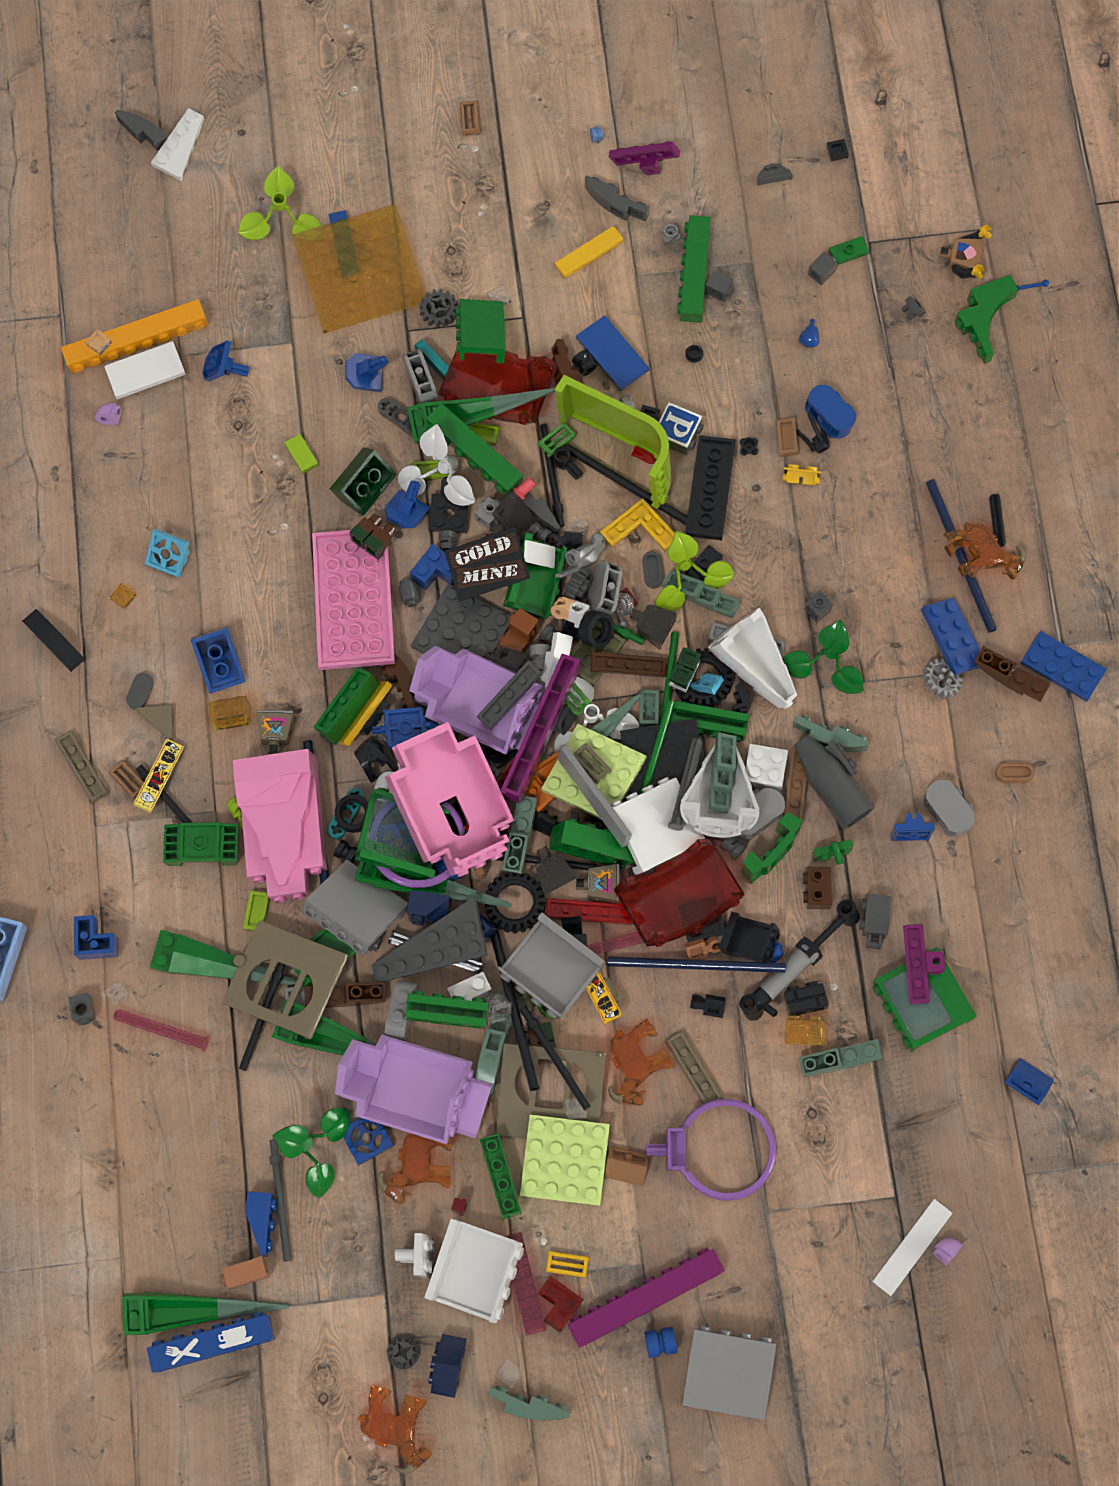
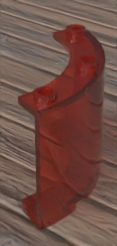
M455 351L438 394L443 396L445 401L549 389L558 365L546 356H527L526 359L518 358V354L505 351L504 363H496V354L464 353V360H460V353ZM546 396L488 418V420L493 418L522 425L536 423Z
M698 839L680 854L682 858L672 864L669 861L656 868L655 873L646 876L644 873L633 877H626L614 888L617 897L647 947H660L667 942L692 932L697 933L701 931L705 925L718 918L730 908L736 907L740 903V899L745 895L711 839Z

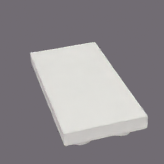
M173 341L104 366L117 400L186 375Z

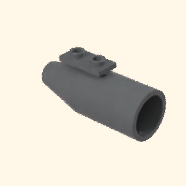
M808 735L795 744V750L809 784L843 830L862 820L875 808L852 775L858 773L855 769L857 765L851 757L848 759L845 756L844 752L846 750L840 742L830 741L824 747Z

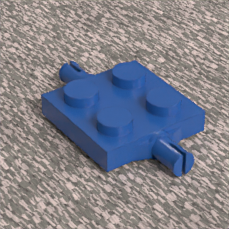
M422 707L384 710V726H372L373 735L384 733L387 738L388 749H392V747L426 732L427 729L437 727L438 723L435 721L426 722Z

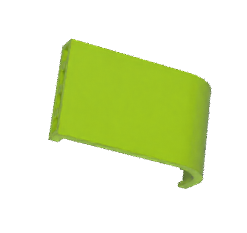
M563 375L555 388L560 423L565 422L568 425L570 420L574 418L632 447L637 445L653 454L657 461L648 474V477H651L649 480V485H651L650 493H652L650 498L653 501L651 506L659 509L660 505H664L668 498L667 493L672 479L669 440L662 425L651 416Z

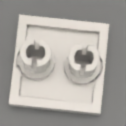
M415 1233L414 1248L396 1249L395 1260L401 1263H414V1276L431 1278V1273L434 1270L432 1253L435 1251V1241L432 1240L431 1236Z

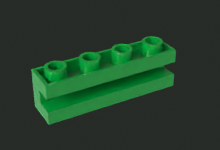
M359 667L354 670L314 725L315 730L320 732L319 735L323 739L337 745L378 688L379 683L374 676Z
M673 701L675 703L669 723L696 718L699 736L706 734L716 739L717 733L720 732L736 736V742L745 740L749 714Z
M412 991V994L408 993L405 1020L485 1029L488 1003H485L484 999L472 998V1001L464 1000L462 996L444 998V995L439 993L427 996L424 995V992Z
M499 1133L479 1139L502 1219L505 1220L522 1215Z

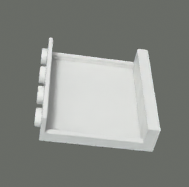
M666 777L658 781V786L656 787L649 785L643 788L642 794L638 795L635 792L627 796V801L623 803L621 800L610 804L632 834L627 846L637 865L632 868L635 875L645 872L706 841L703 834L693 829L694 826L690 823L686 824L684 820L682 822L683 830L681 831L668 827L680 787L677 778L669 780Z
M451 1219L424 1298L489 1320L491 1323H497L502 1318L504 1308H502L504 1300H507L510 1294V1282L514 1280L517 1273V1268H515L517 1261L521 1259L524 1248H522L523 1243L457 1219Z

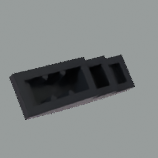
M37 609L22 620L70 672L85 660Z

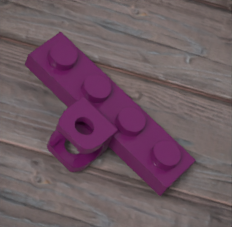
M666 141L658 144L609 150L608 157L616 166L640 163L639 168L646 175L660 174L661 170L657 165L658 161L679 158L680 150L673 142Z
M923 924L903 925L909 1004H930L927 975H938L945 971L944 953L940 951L925 952ZM938 961L940 964L935 965L933 962Z

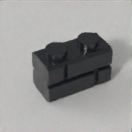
M817 981L806 983V987L799 988L798 985L788 987L787 991L783 994L788 1017L824 1010L829 1006L823 983L818 984Z

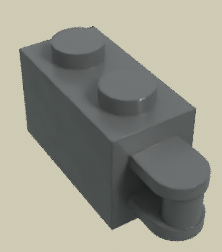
M867 894L866 898L862 899L861 911H864V918H860L859 930H862V936H867L866 948L880 950L882 938L886 939L888 935L891 896ZM871 937L878 938V941H872Z

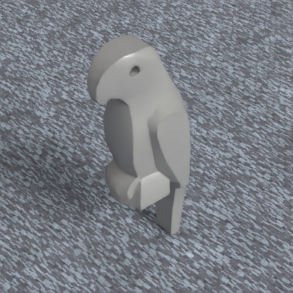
M594 533L591 536L592 541L590 544L570 549L565 553L566 562L569 564V567L556 574L555 577L562 578L578 572L583 566L588 567L592 565L606 547L604 536Z

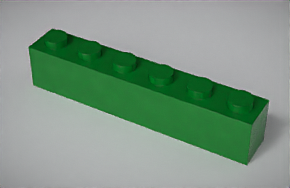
M689 215V222H685L684 233L688 234L687 238H683V249H686V254H682L681 265H685L684 271H680V281L683 282V287H679L678 298L682 299L681 303L677 304V314H680V321L702 322L711 217Z
M442 403L426 418L428 430L438 424L447 446H452L458 457H464L473 470H479L482 473V478L487 482L491 481L500 494L504 493L508 496L515 486L518 487L523 482V475Z

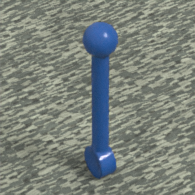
M1043 280V282L1016 286L1018 291L1038 286L1047 287L1049 281Z

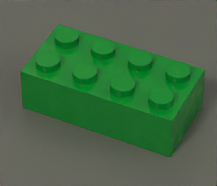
M570 818L553 826L549 844L550 850L605 865L619 864V869L634 863L628 846L622 848L609 829L601 830L597 829L593 824H579L577 820Z

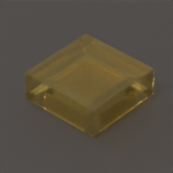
M120 583L109 598L126 609L137 595Z

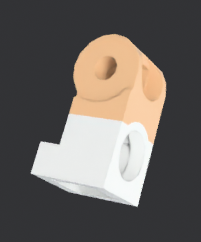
M559 597L551 607V613L557 619H565L575 623L574 627L579 629L580 621L589 612L590 605L566 597Z

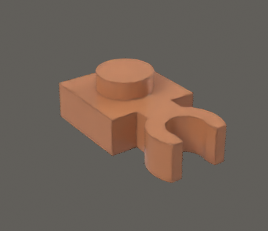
M710 937L706 942H704L703 938L685 943L684 947L687 958L703 960L708 958L707 953H718L721 951L719 945L712 946L718 943L717 937Z

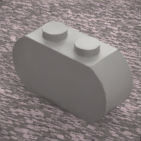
M421 349L403 354V361L419 404L437 400L436 388Z
M603 560L595 566L591 575V587L587 598V605H590L589 611L595 610L612 616L618 602L623 573L621 567Z
M938 780L928 787L924 796V805L946 835L951 837L963 836L974 823V808L969 801L966 802L964 800L962 791L958 786H954L948 780Z
M763 788L761 791L756 790L753 792L759 806V818L750 830L741 831V835H738V837L751 840L783 816L785 800L779 791L773 788Z
M397 980L384 1035L402 1041L406 1040L411 1022L405 1020L408 993L412 994V991H418L417 983Z

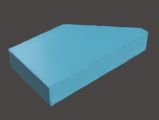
M706 673L700 676L701 679L690 683L689 688L694 691L715 694L724 679L722 676Z

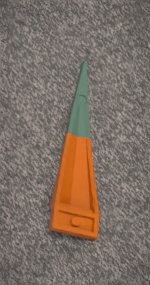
M636 695L590 730L608 737L640 699L641 695ZM559 751L537 765L524 796L538 799L536 807L538 812L543 811L553 800H556L555 797L542 792L541 788L558 760Z

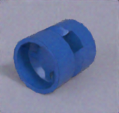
M673 1326L661 1329L660 1333L656 1330L644 1332L649 1358L660 1357L662 1352L666 1355L677 1354Z

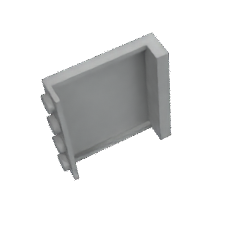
M346 859L305 900L302 912L308 918L321 925L323 929L328 930L340 941L350 946L355 952L365 957L368 948L397 918L401 919L405 915L408 903L388 889L375 888L372 884L355 881L358 867Z
M541 913L537 918L538 922L502 967H498L501 973L499 976L507 983L510 981L515 983V989L521 994H529L532 997L530 1000L538 1007L543 1005L547 1008L546 1013L553 1019L558 1017L562 1020L606 963L601 957L545 914Z
M699 1325L698 1329L694 1328L682 1406L765 1420L776 1343L772 1342V1338L760 1336V1340L752 1339V1335L747 1333H740L739 1336L731 1335V1331L719 1329V1332H713L711 1327Z

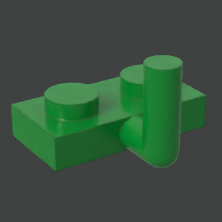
M851 839L838 843L834 841L831 845L814 849L812 853L814 861L820 860V862H825L834 856L836 864L841 865L844 863L843 856L850 854V851H852L853 843Z

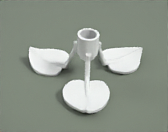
M438 424L434 425L421 436L420 447L425 455L433 456L434 460H441L438 463V467L421 475L420 469L417 466H406L399 473L398 483L404 491H407L411 480L418 481L421 484L418 496L426 488L423 478L437 471L442 474L449 473L447 477L448 485L444 487L447 499L461 506L473 504L476 502V499L473 496L472 488L467 479L461 475L452 477L455 473L454 470L458 467V460L452 455H447L448 449L444 435Z
M577 677L575 683L591 702L594 698V688L586 680ZM572 688L571 691L573 692V694L578 698L581 704H583V700ZM568 696V698L572 701V703L578 708V706H577V705L575 704V702L571 699V697ZM589 704L585 707L582 726L586 727L587 723H594L598 718L601 721L604 720L603 715L599 714V708L596 705ZM614 708V709L609 710V711L607 712L606 717H608L609 715H611L613 712H615V711H616L617 709H619V708ZM628 712L609 737L621 740L620 731L639 728L638 721ZM567 731L564 736L562 734L557 736L554 744L555 753L567 744L573 732Z

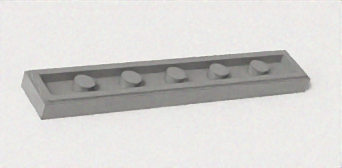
M567 746L562 747L557 757L558 761L621 847L627 846L632 836L631 832Z

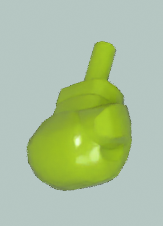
M234 796L227 802V808L233 815V818L239 820L243 830L242 811L237 805V798Z

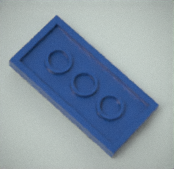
M955 598L924 606L921 612L954 676L978 669L979 667L974 663V660L980 652V648Z
M1042 631L1039 632L1021 661L1022 665L1086 702L1107 670Z

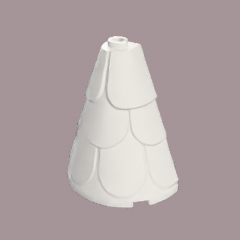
M758 608L740 619L741 621L737 622L734 626L732 625L725 630L708 648L718 659L736 672L742 680L751 685L754 691L778 709L782 707L786 709L793 704L792 700L797 696V693L761 609Z
M714 745L702 762V767L692 780L691 786L683 796L680 812L686 824L690 823L694 826L693 829L701 834L720 838L741 835L743 830H750L756 824L759 818V806L745 772V765L736 747V769L733 772V789L730 792L729 811L722 813L708 810Z

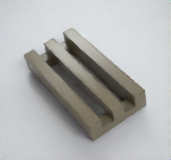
M587 743L573 753L587 774L597 784L608 773L612 772V769ZM584 750H586L605 769L603 772L583 752ZM579 754L599 774L598 776L578 757Z

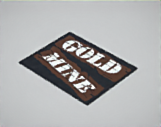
M515 527L445 550L460 602L530 578Z

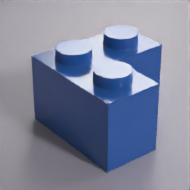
M432 544L410 571V576L414 579V582L425 590L429 588L437 576L445 582L454 585L445 552Z
M94 915L74 917V955L79 960L118 957V938L114 933L98 934V920Z

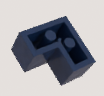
M442 1334L441 1341L436 1342L434 1351L436 1356H432L430 1368L434 1369V1371L430 1372L428 1384H432L431 1393L455 1398L465 1354L466 1338Z

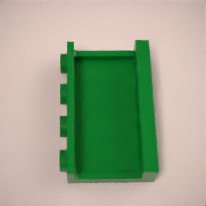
M460 299L459 306H456L455 317H459L456 318V329H459L456 330V341H459L456 344V353H460V360H464V353L496 354V363H504L506 350L504 301Z
M527 532L520 538L519 541L523 555L525 549V540L541 544L545 543L532 539L533 534ZM563 546L561 549L555 547L554 568L526 562L530 578L508 585L503 606L516 611L520 608L533 617L542 620L552 616L551 607L559 595L560 588H558V584L562 580V578H556L555 575L562 572L563 564H566L565 553L567 552V547Z

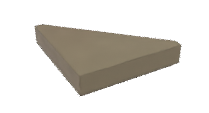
M172 705L136 707L139 714L169 740L173 741Z

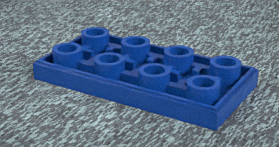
M605 315L576 335V339L620 391L649 371L646 363Z

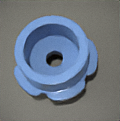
M597 125L594 128H590L592 142L599 143L600 139H603L602 128L599 129Z

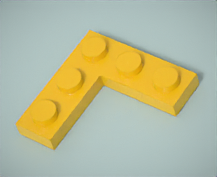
M643 498L600 531L605 541L613 548L641 526L664 552L668 550L675 533Z

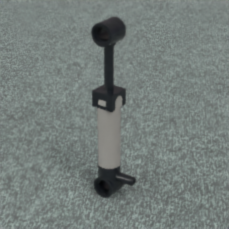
M845 899L838 903L836 908L838 918L813 942L804 936L795 945L797 950L783 962L786 963L785 973L773 972L755 991L744 995L740 999L739 1006L748 1020H758L764 1011L772 1017L777 1016L778 1011L769 1003L809 964L814 966L823 957L819 946L842 924L853 926L859 922L860 913L852 900Z

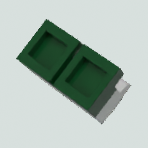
M683 647L669 677V685L687 692L699 666L701 654Z

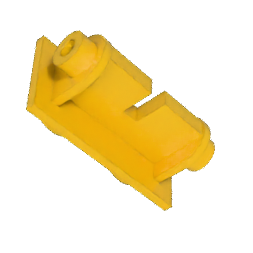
M788 464V468L784 467L787 473H783L782 480L786 481V483L799 484V478L803 477L802 484L813 486L820 484V477H817V473H821V471H817L818 467L807 466L806 470L799 469V465Z

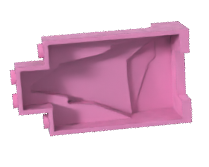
M309 749L233 760L237 805L242 811L247 878L254 883H263L266 879L267 896L275 903H283L286 899L293 898V900L305 899V896H310L309 873L317 875L327 870L318 759Z

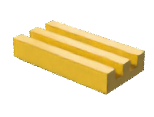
M549 1251L546 1272L586 1278L589 1257ZM552 1256L584 1261V1265L552 1260ZM552 1264L564 1267L583 1269V1273L554 1269L550 1267Z

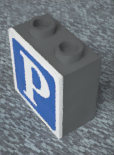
M668 402L659 420L668 436L669 448L684 455H687L689 450H693L696 444L694 439L697 434H701L704 427L701 415Z

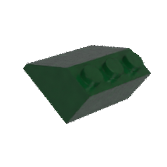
M363 447L329 489L341 502L364 516L397 473L374 449Z

